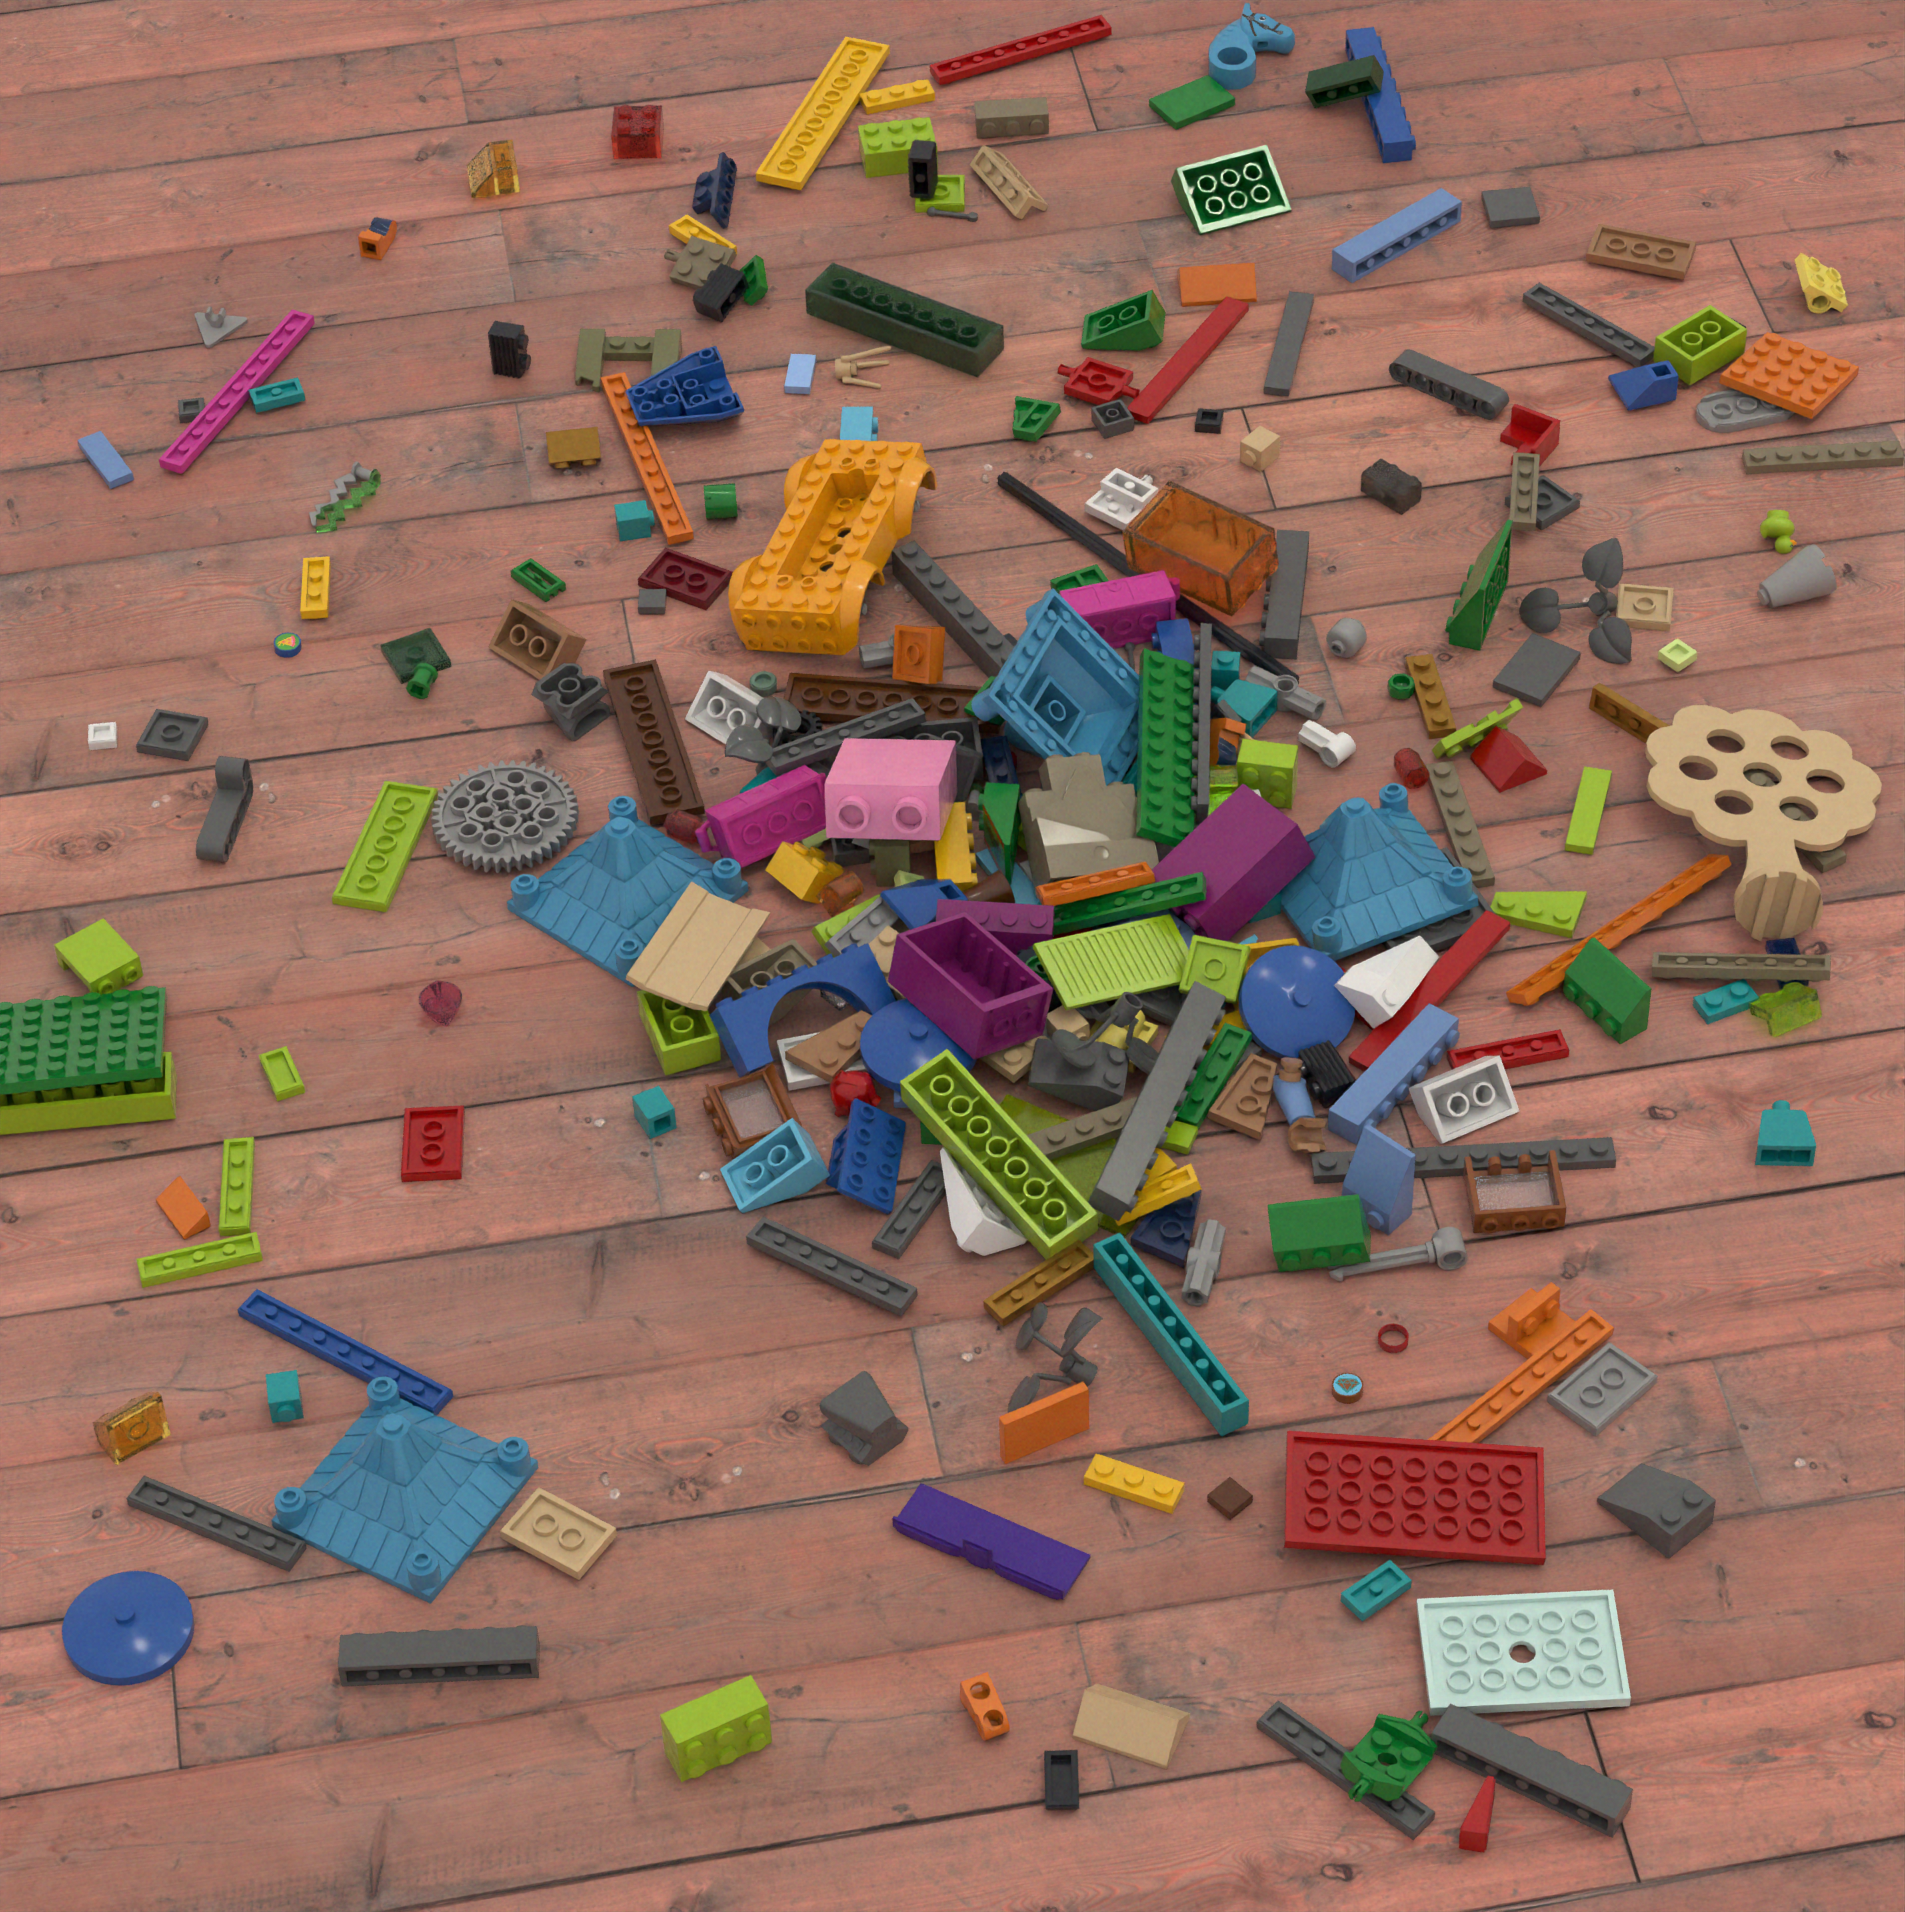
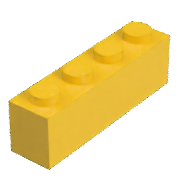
M954 802L941 839L933 840L937 879H951L961 891H964L978 883L977 873H971V870H976L975 853H969V850H974L973 833H968L967 831L972 830L971 813H966L965 802Z

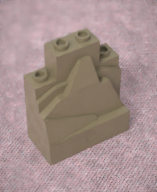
M1082 752L1071 757H1063L1061 754H1056L1045 759L1039 768L1042 789L1033 788L1026 791L1018 802L1035 895L1036 887L1039 885L1146 862L1152 870L1159 863L1155 841L1136 835L1137 797L1133 784H1123V782L1118 781L1109 783L1106 786L1100 754L1090 755L1088 752Z

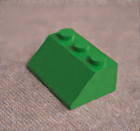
M1595 937L1591 938L1566 970L1563 993L1568 1000L1573 1001L1580 1007L1588 1018L1593 1019L1603 1029L1605 1034L1611 1036L1619 1044L1647 1029L1652 989Z
M1359 1194L1268 1204L1272 1248L1279 1272L1370 1262L1371 1232Z

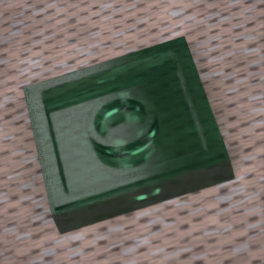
M431 628L380 645L382 654L401 684L413 679L414 669L417 664H430L437 672L452 667L450 658Z

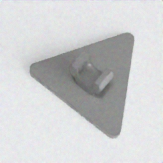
M208 307L206 313L197 312L194 314L206 348L213 347L248 323L246 317L226 315L224 308H221L218 314L213 313L212 307Z

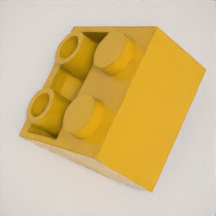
M782 841L765 869L801 900L815 904L821 903L851 882V879L843 873L845 869L842 866L825 859V852L814 846L809 849L799 842L790 844Z

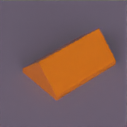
M1255 263L1179 267L1177 270L1182 307L1218 305L1226 296L1245 303L1257 302Z

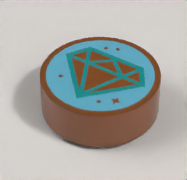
M1353 1373L1339 1374L1332 1381V1395L1338 1402L1344 1404L1355 1403L1363 1396V1381L1358 1375Z

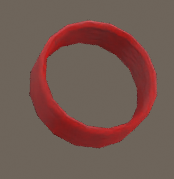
M1394 1323L1381 1327L1378 1332L1380 1348L1389 1353H1398L1406 1349L1409 1338L1406 1328ZM1388 1331H1397L1402 1333L1406 1340L1400 1345L1393 1346L1384 1343L1381 1340V1336Z

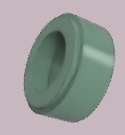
M757 672L750 678V690L761 697L770 696L777 690V678L770 672Z

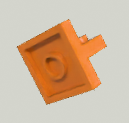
M895 625L892 679L924 684L942 682L945 627Z
M1550 1282L1538 1293L1532 1288L1526 1291L1489 1321L1488 1330L1529 1359L1573 1324L1575 1320L1559 1309L1561 1289Z

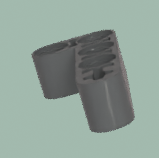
M219 756L215 766L218 788L197 839L196 856L200 860L227 862L253 796V780L248 759Z

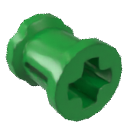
M427 663L417 664L414 669V677L407 684V692L418 699L427 698L431 684L438 678L437 670Z

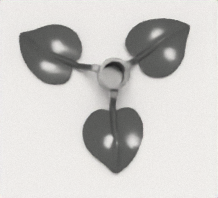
M1611 538L1592 546L1583 557V573L1588 580L1596 581L1595 587L1600 591L1592 594L1589 602L1558 605L1559 596L1555 590L1547 587L1538 588L1531 591L1523 599L1519 608V614L1521 619L1532 630L1539 633H1548L1555 630L1560 623L1561 614L1559 610L1589 607L1593 613L1602 614L1597 621L1599 627L1589 633L1588 639L1592 652L1604 661L1623 664L1632 661V636L1628 624L1623 619L1609 617L1611 612L1617 608L1618 601L1615 594L1608 592V588L1615 587L1623 574L1622 549L1618 539Z
M765 697L761 699L756 708L758 718L765 725L777 728L772 746L769 745L768 739H763L760 730L749 725H741L736 727L729 735L725 746V757H735L758 763L755 769L757 775L768 767L765 762L771 758L772 748L777 747L783 729L795 732L801 724V717L797 708L789 701L780 697ZM833 755L806 766L818 774L825 773L827 778L837 756Z
M1124 992L1111 1007L1105 1001L1075 1008L1083 1016L1095 1018L1098 1022L1104 1023L1085 1043H1082L1075 1034L1064 1029L1056 1030L1051 1036V1041L1060 1054L1069 1063L1079 1068H1089L1094 1064L1096 1058L1087 1048L1112 1023L1120 1028L1129 1025L1125 1040L1126 1045L1129 1046L1126 1054L1140 1070L1149 1074L1158 1055V1052L1145 1041L1136 1037L1132 1038L1134 1028L1139 1022L1135 1016L1141 1010L1143 1004L1136 995L1130 992Z
M1042 1302L1036 1304L1030 1317L1024 1322L1018 1333L1016 1346L1020 1350H1025L1033 1338L1037 1339L1063 1358L1059 1370L1063 1372V1376L1034 1373L1031 1378L1026 1376L1010 1398L1008 1413L1032 1403L1038 1392L1041 1379L1063 1382L1067 1385H1070L1071 1381L1077 1384L1084 1382L1087 1387L1092 1383L1098 1370L1097 1365L1080 1356L1074 1348L1098 1322L1103 1320L1101 1316L1088 1308H1081L1068 1325L1064 1334L1065 1341L1060 1349L1039 1334L1038 1331L1047 1319L1048 1309Z

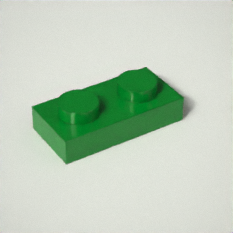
M755 255L740 269V272L742 271L745 274L749 285L746 292L743 293L744 301L751 306L762 299L768 291L764 260L758 255Z

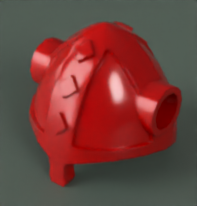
M841 1070L831 1082V1099L836 1108L834 1115L837 1117L842 1115L849 1116L851 1103L854 1099H859L874 1107L881 1100V1097L876 1094L875 1084L871 1075L865 1071L851 1070L845 1072Z

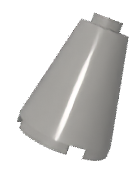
M1815 544L1806 546L1759 584L1760 590L1757 591L1761 603L1774 608L1833 593L1837 589L1835 575L1831 566L1826 567L1821 560L1825 558L1821 549Z

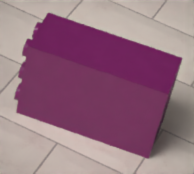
M1242 784L1160 861L1152 871L1155 875V883L1203 872L1206 878V900L1172 907L1168 910L1191 927L1195 935L1228 941L1315 858V855L1298 824L1246 785Z
M963 912L899 933L896 936L888 982L974 1060L1043 1036L1053 988L969 914Z

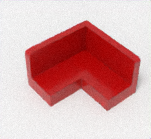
M1514 404L1511 411V422L1502 431L1500 442L1518 448L1515 453L1540 454V467L1559 445L1561 420ZM1512 455V457H1511V465H1512V466H1513V455Z

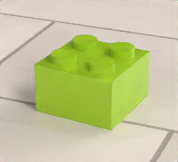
M1242 739L1237 759L1236 790L1242 784L1251 790L1259 789L1261 797L1272 806L1292 809L1297 788L1298 745Z

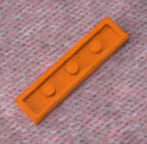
M1146 862L1039 885L1036 887V895L1042 905L1056 906L1155 883V875Z

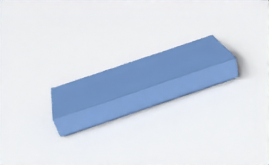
M101 431L77 440L81 451L110 489L134 480L132 471Z

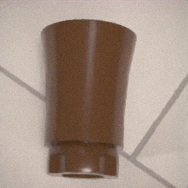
M999 870L969 889L962 891L968 898V901L1015 904L1012 889L1005 876Z

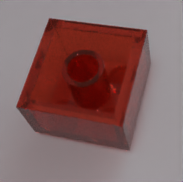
M662 105L614 106L611 132L613 159L662 158L664 137Z

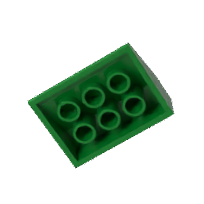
M1267 145L1177 167L1171 179L1178 202L1199 235L1288 213L1292 210Z
M1507 520L1480 552L1475 565L1471 564L1469 566L1468 582L1462 583L1460 590L1461 598L1455 600L1453 617L1449 616L1446 623L1445 631L1449 633V644L1481 650L1509 581L1513 520Z

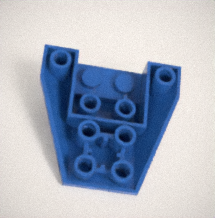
M717 346L691 353L625 391L639 426L717 423L744 413L737 392L733 393L726 377L723 360Z

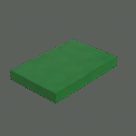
M1206 75L1150 98L1149 107L1177 130L1234 106L1236 98L1212 77Z

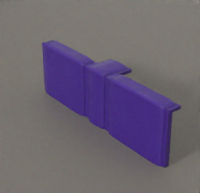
M920 1483L898 1517L893 1516L892 1518L893 1527L899 1533L949 1555L962 1556L969 1563L983 1569L990 1568L1007 1580L1056 1600H1064L1091 1558L1090 1554Z

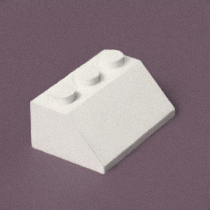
M708 671L685 720L726 744L731 732L741 725L757 728L762 733L763 739L769 740L773 737L772 727L765 725L757 716L756 708L763 697L727 675Z
M1500 1055L1484 1056L1409 1087L1418 1116L1440 1144L1519 1112Z

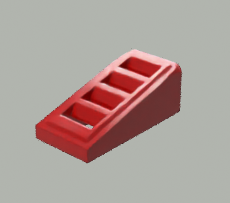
M1487 1776L1460 1828V1849L1483 1853L1487 1850L1495 1796L1496 1779L1493 1776Z

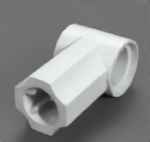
M1311 720L1304 723L1301 731L1298 733V741L1317 751L1322 761L1331 768L1338 766L1356 751V744L1347 733L1340 732L1336 735Z

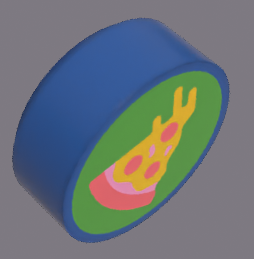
M282 633L274 639L275 653L280 657H293L301 651V639L297 634Z

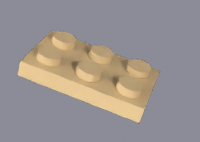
M540 1487L536 1489L500 1531L503 1540L578 1580L581 1579L617 1536V1530L614 1526Z

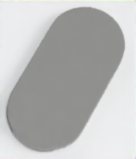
M1735 389L1706 395L1696 407L1698 423L1702 427L1718 433H1730L1779 423L1790 419L1795 414L1792 411Z

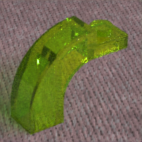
M1209 765V812L1211 814L1238 789L1237 765Z

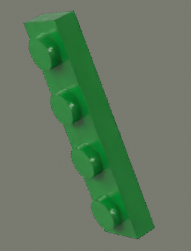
M1225 1022L1200 1066L1197 1068V1074L1190 1087L1187 1086L1185 1088L1188 1093L1180 1107L1175 1105L1174 1110L1178 1112L1175 1121L1197 1126L1198 1129L1200 1128L1209 1109L1218 1098L1252 1041L1251 1032Z

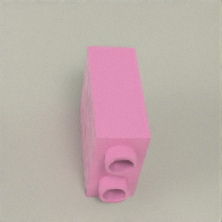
M844 738L824 784L826 838L940 840L957 795L956 741Z

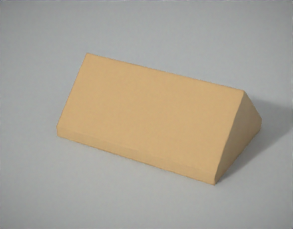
M1095 1684L1084 1690L1073 1732V1739L1167 1769L1189 1721L1190 1713L1104 1685Z

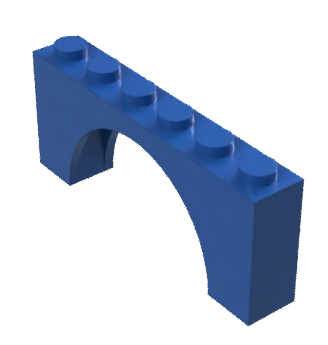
M857 943L851 944L841 950L842 954L833 958L832 954H828L816 960V966L808 968L807 964L791 971L792 976L783 979L782 975L767 981V987L758 990L757 986H754L742 992V998L733 1001L732 997H729L716 1004L717 1009L709 1016L739 1078L759 1071L774 1061L768 1043L769 1020L779 1000L791 992L802 989L824 990L844 999L857 1012L863 1010L870 1015L896 1001L868 943L858 947Z

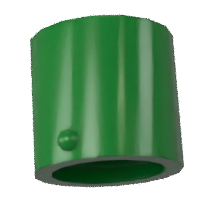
M735 483L704 485L706 519L738 517Z

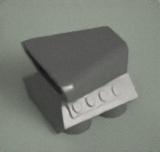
M575 663L561 664L536 682L531 694L543 702L546 712L566 737L574 742L610 716L609 706L601 701L609 691L602 687L601 680L598 677L583 675L582 668Z
M862 1371L826 1396L819 1405L821 1413L828 1418L821 1427L828 1432L829 1440L833 1444L843 1446L848 1450L850 1459L857 1464L871 1465L903 1442L909 1430L895 1416L874 1379L867 1371Z

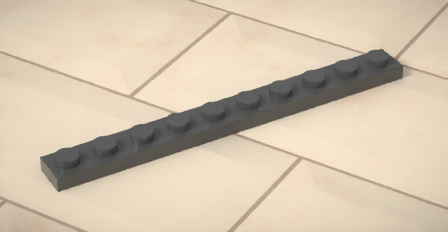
M1201 623L1200 634L1194 635V650L1196 651H1194L1193 667L1198 669H1194L1193 685L1198 687H1193V702L1198 705H1193V720L1197 721V723H1193L1192 738L1197 741H1192V755L1197 759H1192V774L1196 778L1191 779V791L1196 796H1191V810H1194V814H1196L1195 825H1200L1208 817L1212 624Z
M1612 1137L1406 1148L1415 1154L1414 1178L1463 1176L1464 1157L1471 1156L1473 1171L1487 1170L1489 1158L1495 1156L1500 1158L1501 1169L1517 1168L1518 1158L1523 1154L1530 1156L1532 1167L1547 1166L1549 1151L1551 1150L1556 1152L1559 1171L1616 1167ZM1355 1151L1311 1153L1314 1184L1344 1182Z

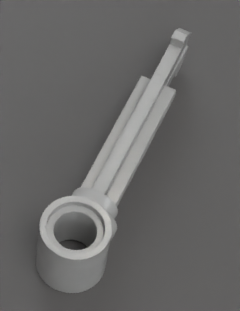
M1445 1227L1437 1230L1432 1235L1431 1241L1425 1242L1423 1245L1370 1254V1262L1329 1266L1328 1269H1335L1330 1271L1329 1274L1331 1278L1337 1281H1343V1276L1427 1261L1428 1263L1436 1262L1444 1270H1456L1466 1264L1468 1255L1461 1231L1455 1227Z

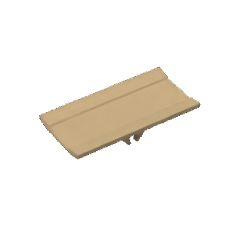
M691 882L627 973L626 980L642 990L688 1008L707 1011L769 918L770 912L753 908L748 909L712 895L704 888Z

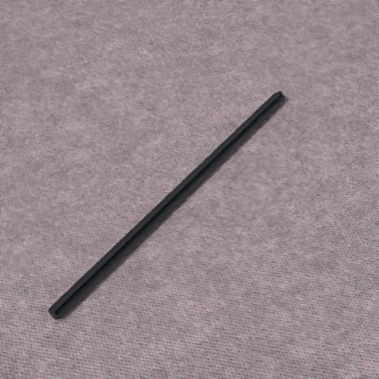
M1008 472L998 475L997 484L1127 576L1132 577L1151 573ZM1180 593V598L1176 600L1177 611L1201 626V623L1212 624V635L1234 651L1240 652V655L1257 667L1276 676H1293L1299 684V676Z

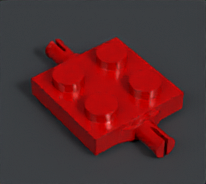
M1087 357L1081 365L1075 368L1060 364L1057 373L1059 375L1070 378L1064 385V394L1077 399L1102 405L1115 401L1123 395L1135 399L1140 393L1139 389L1128 386L1133 380V371Z

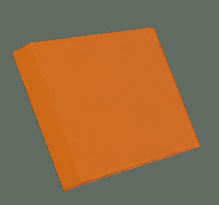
M1080 1382L1000 1416V1457L1004 1463L1008 1464L1090 1429L1089 1389L1086 1384Z

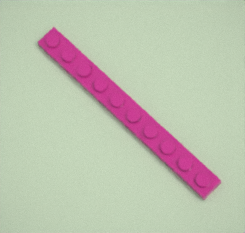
M291 310L159 458L160 467L183 474L250 398L249 389L259 387L315 324L314 316Z

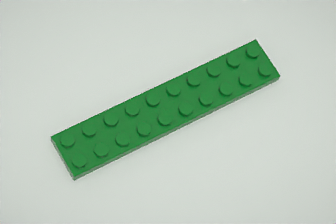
M1143 649L1139 662L1136 835L1176 847L1194 830V810H1191V796H1194V792L1191 791V779L1194 778V774H1192V759H1194L1192 755V741H1194L1192 726L1194 723L1193 705H1195L1193 702V687H1195L1193 685V673L1195 667L1185 660H1178L1157 651Z

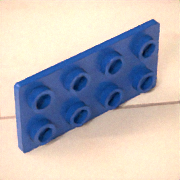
M854 1099L851 1103L848 1124L833 1139L828 1169L830 1176L827 1177L826 1184L837 1189L839 1193L887 1215L890 1214L893 1210L906 1122L859 1099Z

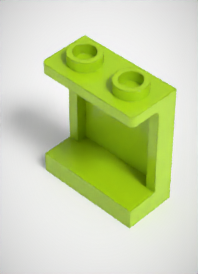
M104 918L54 944L58 964L64 971L70 968L88 987L90 993L97 992L100 995L113 993L143 976L140 958L137 953Z

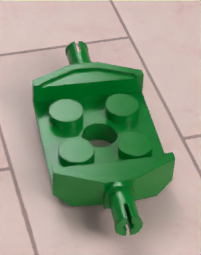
M1417 1711L1410 1721L1378 1714L1370 1731L1350 1753L1347 1751L1344 1753L1340 1764L1341 1770L1346 1779L1355 1783L1348 1792L1351 1800L1356 1796L1354 1801L1359 1802L1366 1793H1373L1385 1801L1396 1800L1403 1795L1434 1758L1437 1748L1435 1742L1422 1730V1727L1429 1720L1426 1713L1422 1715L1423 1711ZM1380 1762H1385V1763H1388V1764H1390V1765H1389V1766H1385V1765L1381 1764Z

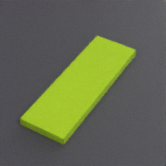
M384 781L332 895L333 904L381 912L388 911L432 812L434 801L438 798V788Z

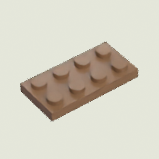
M1598 224L1586 253V261L1684 280L1696 250V242Z

